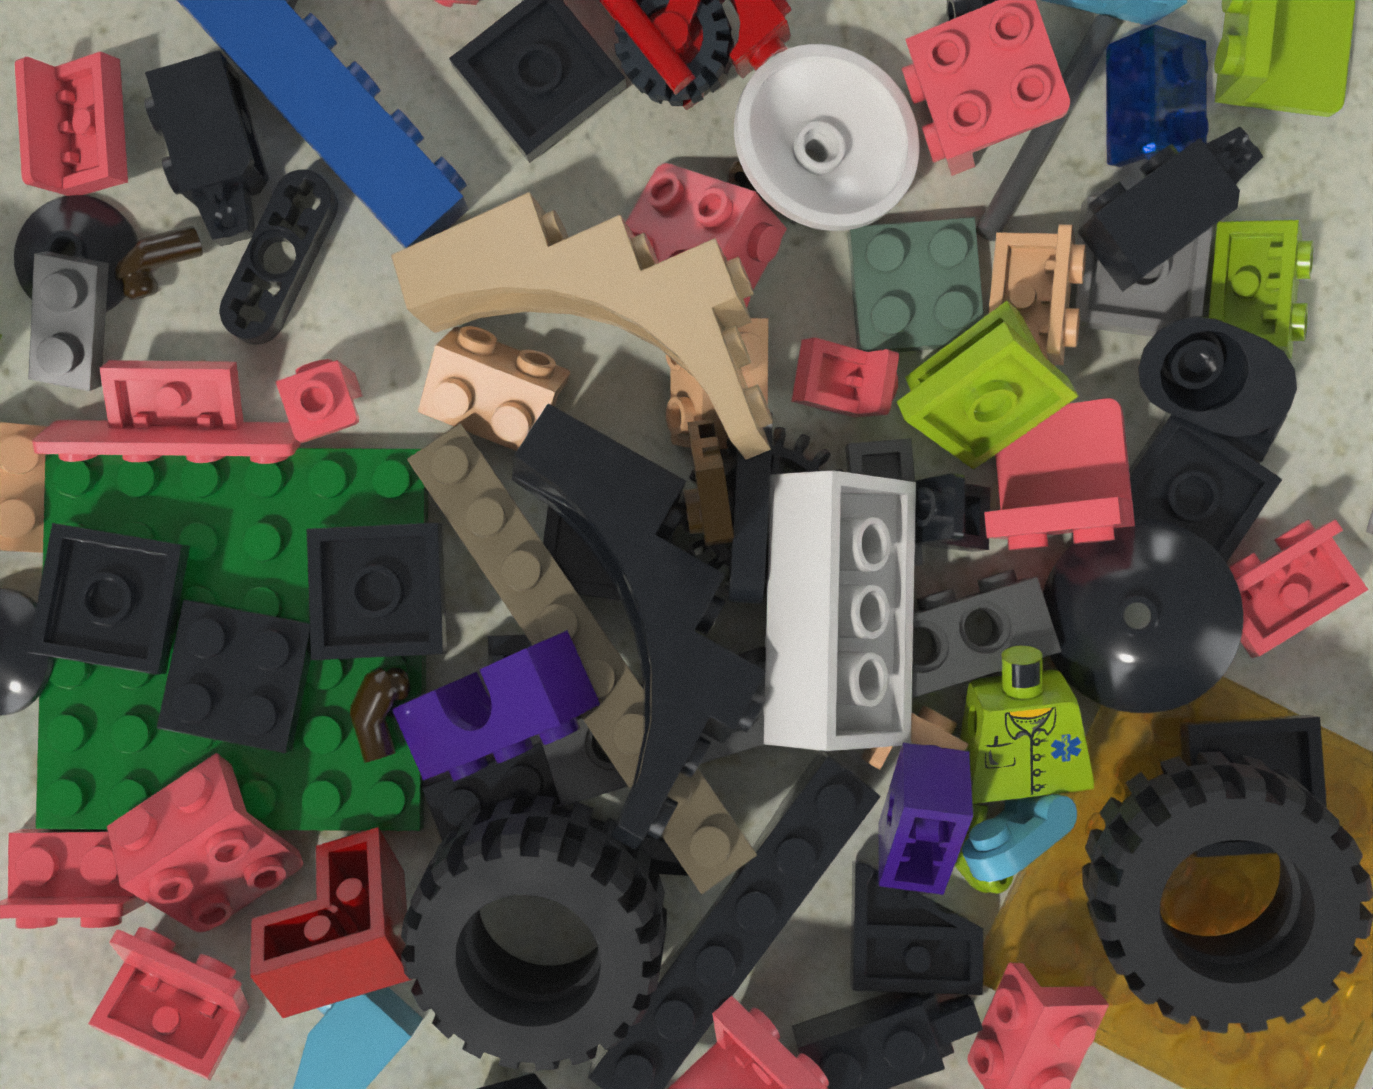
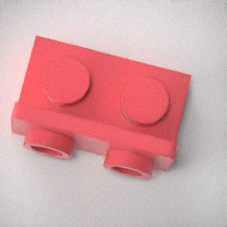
M20 829L9 833L8 898L0 901V919L16 918V928L35 929L56 925L58 918H80V926L84 928L111 927L121 924L122 916L146 904L144 900L120 887L107 829Z

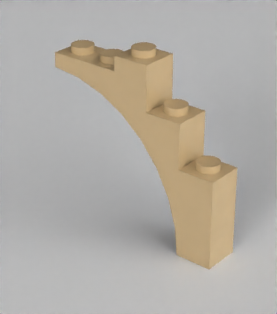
M528 192L391 255L407 310L432 332L437 333L479 318L520 312L572 314L617 326L658 347L698 381L709 395L729 439L746 460L771 450L763 427L773 423L772 415L758 384L748 388L741 367L750 364L751 360L738 328L752 322L743 299L753 295L754 292L739 256L728 261L715 238L658 263L656 254L646 234L642 233L635 236L621 215L568 237L557 212L552 210L546 213L531 193Z

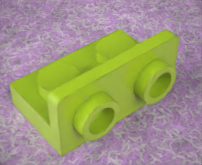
M1299 220L1218 222L1209 306V318L1224 321L1267 339L1283 350L1288 359H1292L1293 342L1306 340L1308 303H1297L1299 279H1311L1313 268L1314 243L1313 240L1302 241L1303 237Z

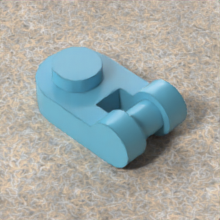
M1059 794L1005 800V810L993 819L985 820L973 827L969 833V838L962 847L963 856L973 877L979 881H998L1013 876L1027 867L1072 830L1077 820V809L1073 800Z

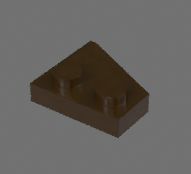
M706 419L687 422L697 486L695 489L684 490L690 535L703 533L705 547L729 544L733 541L734 534L724 466L718 438L715 434L714 420Z

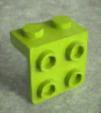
M1222 0L1221 7L1222 11L1225 12L1222 38L1218 45L1214 62V70L1218 74L1215 103L1322 117L1333 116L1342 109L1346 92L1355 0Z

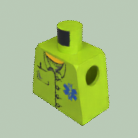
M1013 646L1005 649L1001 655L1002 676L977 678L968 685L960 739L969 744L965 751H969L972 804L1094 789V778L1079 704L1062 673L1053 669L1043 670L1042 652L1034 647Z

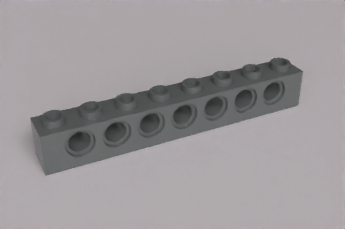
M1012 569L977 580L980 592L957 599L954 589L951 588L916 599L919 611L913 612V629L920 627L927 631L932 639L933 648L930 656L924 662L919 664L912 663V698L1001 671L1002 652L1013 646L1034 647L1042 652V657L1061 652L1038 577L1017 580L1015 570ZM975 609L985 611L992 621V633L988 640L980 645L973 644L967 638L964 629L966 618ZM765 646L737 654L765 670ZM765 675L756 692L765 696ZM764 704L747 733L736 727L735 731L723 744L701 733L700 736L711 743L700 764L763 745ZM580 715L576 718L581 729L550 744L543 745L561 807L573 804L575 801L580 802L628 787L609 757L603 755L598 750L594 735Z

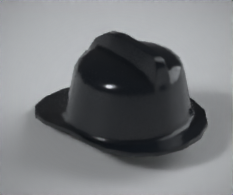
M1192 316L1178 319L1157 331L1144 347L1138 365L1140 387L1150 403L1166 413L1182 418L1214 433L1232 437L1256 435L1276 425L1290 410L1297 391L1295 368L1283 350L1267 339L1224 321L1209 317Z

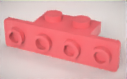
M108 360L99 368L108 420H56L32 439L35 454H58L60 460L68 462L89 460L98 455H122L123 460L128 462H147L155 460L162 455L186 456L188 461L194 463L214 462L225 456H250L252 462L270 464L281 462L294 455L302 443L294 438L289 422H244L237 362Z

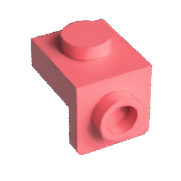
M816 337L801 340L791 402L854 418L887 415L890 412L892 401L898 389L897 367L899 353L888 349L866 352Z
M323 359L310 362L297 368L295 375L275 381L294 438L304 443L354 426L359 422V415L353 400L363 395L356 374L338 360Z

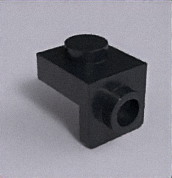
M955 473L914 481L916 482V545L968 552L989 550V538L986 536L984 512L990 511L991 487L965 483L964 475Z

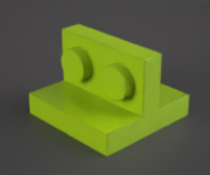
M1005 301L905 376L910 392L896 402L906 422L974 470L1079 396L1070 379L1044 357L1020 311L1010 302Z

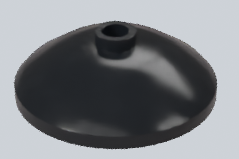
M1134 519L1135 526L1114 528L1115 540L1073 543L1055 563L1045 583L1043 596L1061 652L1049 656L1063 677L1077 691L1092 701L1123 712L1157 713L1172 710L1196 700L1210 690L1226 673L1233 662L1242 637L1243 605L1233 573L1219 553L1206 541L1189 530L1172 523L1152 519ZM1133 603H1142L1150 610L1151 620L1142 629L1132 628L1125 621V611Z

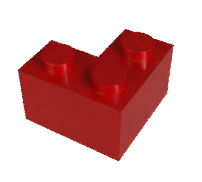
M379 827L316 846V900L252 918L250 977L282 1018L412 980L408 979L404 974L401 954L406 946L401 938L403 920L407 913L405 871Z

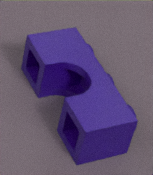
M566 630L479 669L490 697L476 671L392 709L423 781L446 771H449L453 781H456L487 767L489 763L486 755L493 753L497 764L532 749L534 746L530 737L539 734L543 745H547L578 731L581 727L576 717L600 705V702L569 632Z

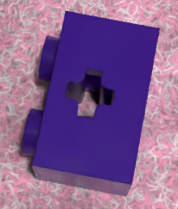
M903 742L878 822L879 886L944 895L973 818L969 751Z

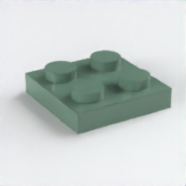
M975 217L869 225L848 231L857 349L866 352L884 349L895 352L943 349L984 318Z

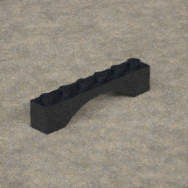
M820 750L784 797L772 819L753 846L757 856L736 871L705 916L661 969L657 989L651 993L649 1008L640 1023L632 1026L629 1025L627 1037L612 1049L605 1050L601 1045L598 1046L596 1058L591 1060L588 1078L602 1089H664L713 1023L712 1013L729 997L734 995L881 796L838 761Z

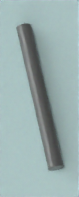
M1097 15L1062 75L1070 98L1068 113L1060 119L1030 131L976 226V232L981 237L995 242L996 232H1002L1118 28L1117 23L1110 17Z

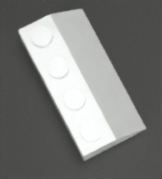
M834 470L770 475L767 624L765 638L766 700L763 708L764 744L834 751L902 746L903 742L911 743L916 482Z

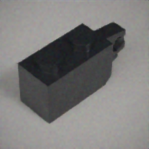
M219 50L145 72L152 95L145 98V108L154 130L159 136L163 135L169 156L162 158V166L171 189L176 195L182 194L198 208L212 240L218 245H230L237 241L252 238L255 231L251 196L262 192L269 176L239 74Z
M1240 126L1206 144L1199 138L1181 152H1178L1174 145L1170 144L1139 168L1145 177L1128 190L1119 181L1088 205V208L1094 215L1077 232L1121 291L1124 292L1236 210L1240 189L1236 184L1263 158V155Z
M888 992L792 1025L799 1054L807 1055L821 1068L829 1081L828 1089H889L944 1070L945 1066L942 1058L954 1053L951 1042L983 1030L974 1001H972L969 995L937 1002L936 996L933 993L918 996L917 993Z

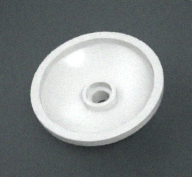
M807 44L777 53L752 75L742 91L735 111L734 139L742 168L750 183L775 210L802 225L828 231H846L869 225L887 214L902 199L914 179L920 148L918 128L912 109L903 92L885 71L869 59L851 50L834 45ZM805 149L815 151L820 158V162L811 159L805 152Z

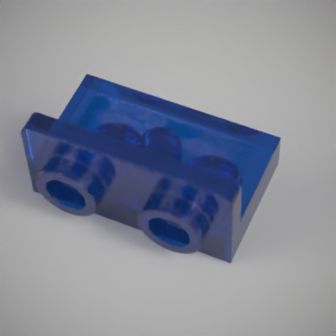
M1154 24L1108 45L1106 49V149L1108 165L1122 167L1143 159L1149 160L1170 144H1173L1177 151L1181 152L1199 138L1205 144L1207 143L1209 123L1207 118L1208 58L1206 55V40Z

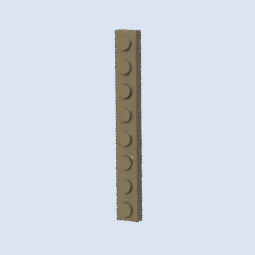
M460 423L407 460L531 644H537L568 630L600 702V705L580 716L631 790L643 737L644 689ZM697 768L691 779L679 773L667 795L677 801L678 805L661 836L702 895L756 857L757 853L700 770Z

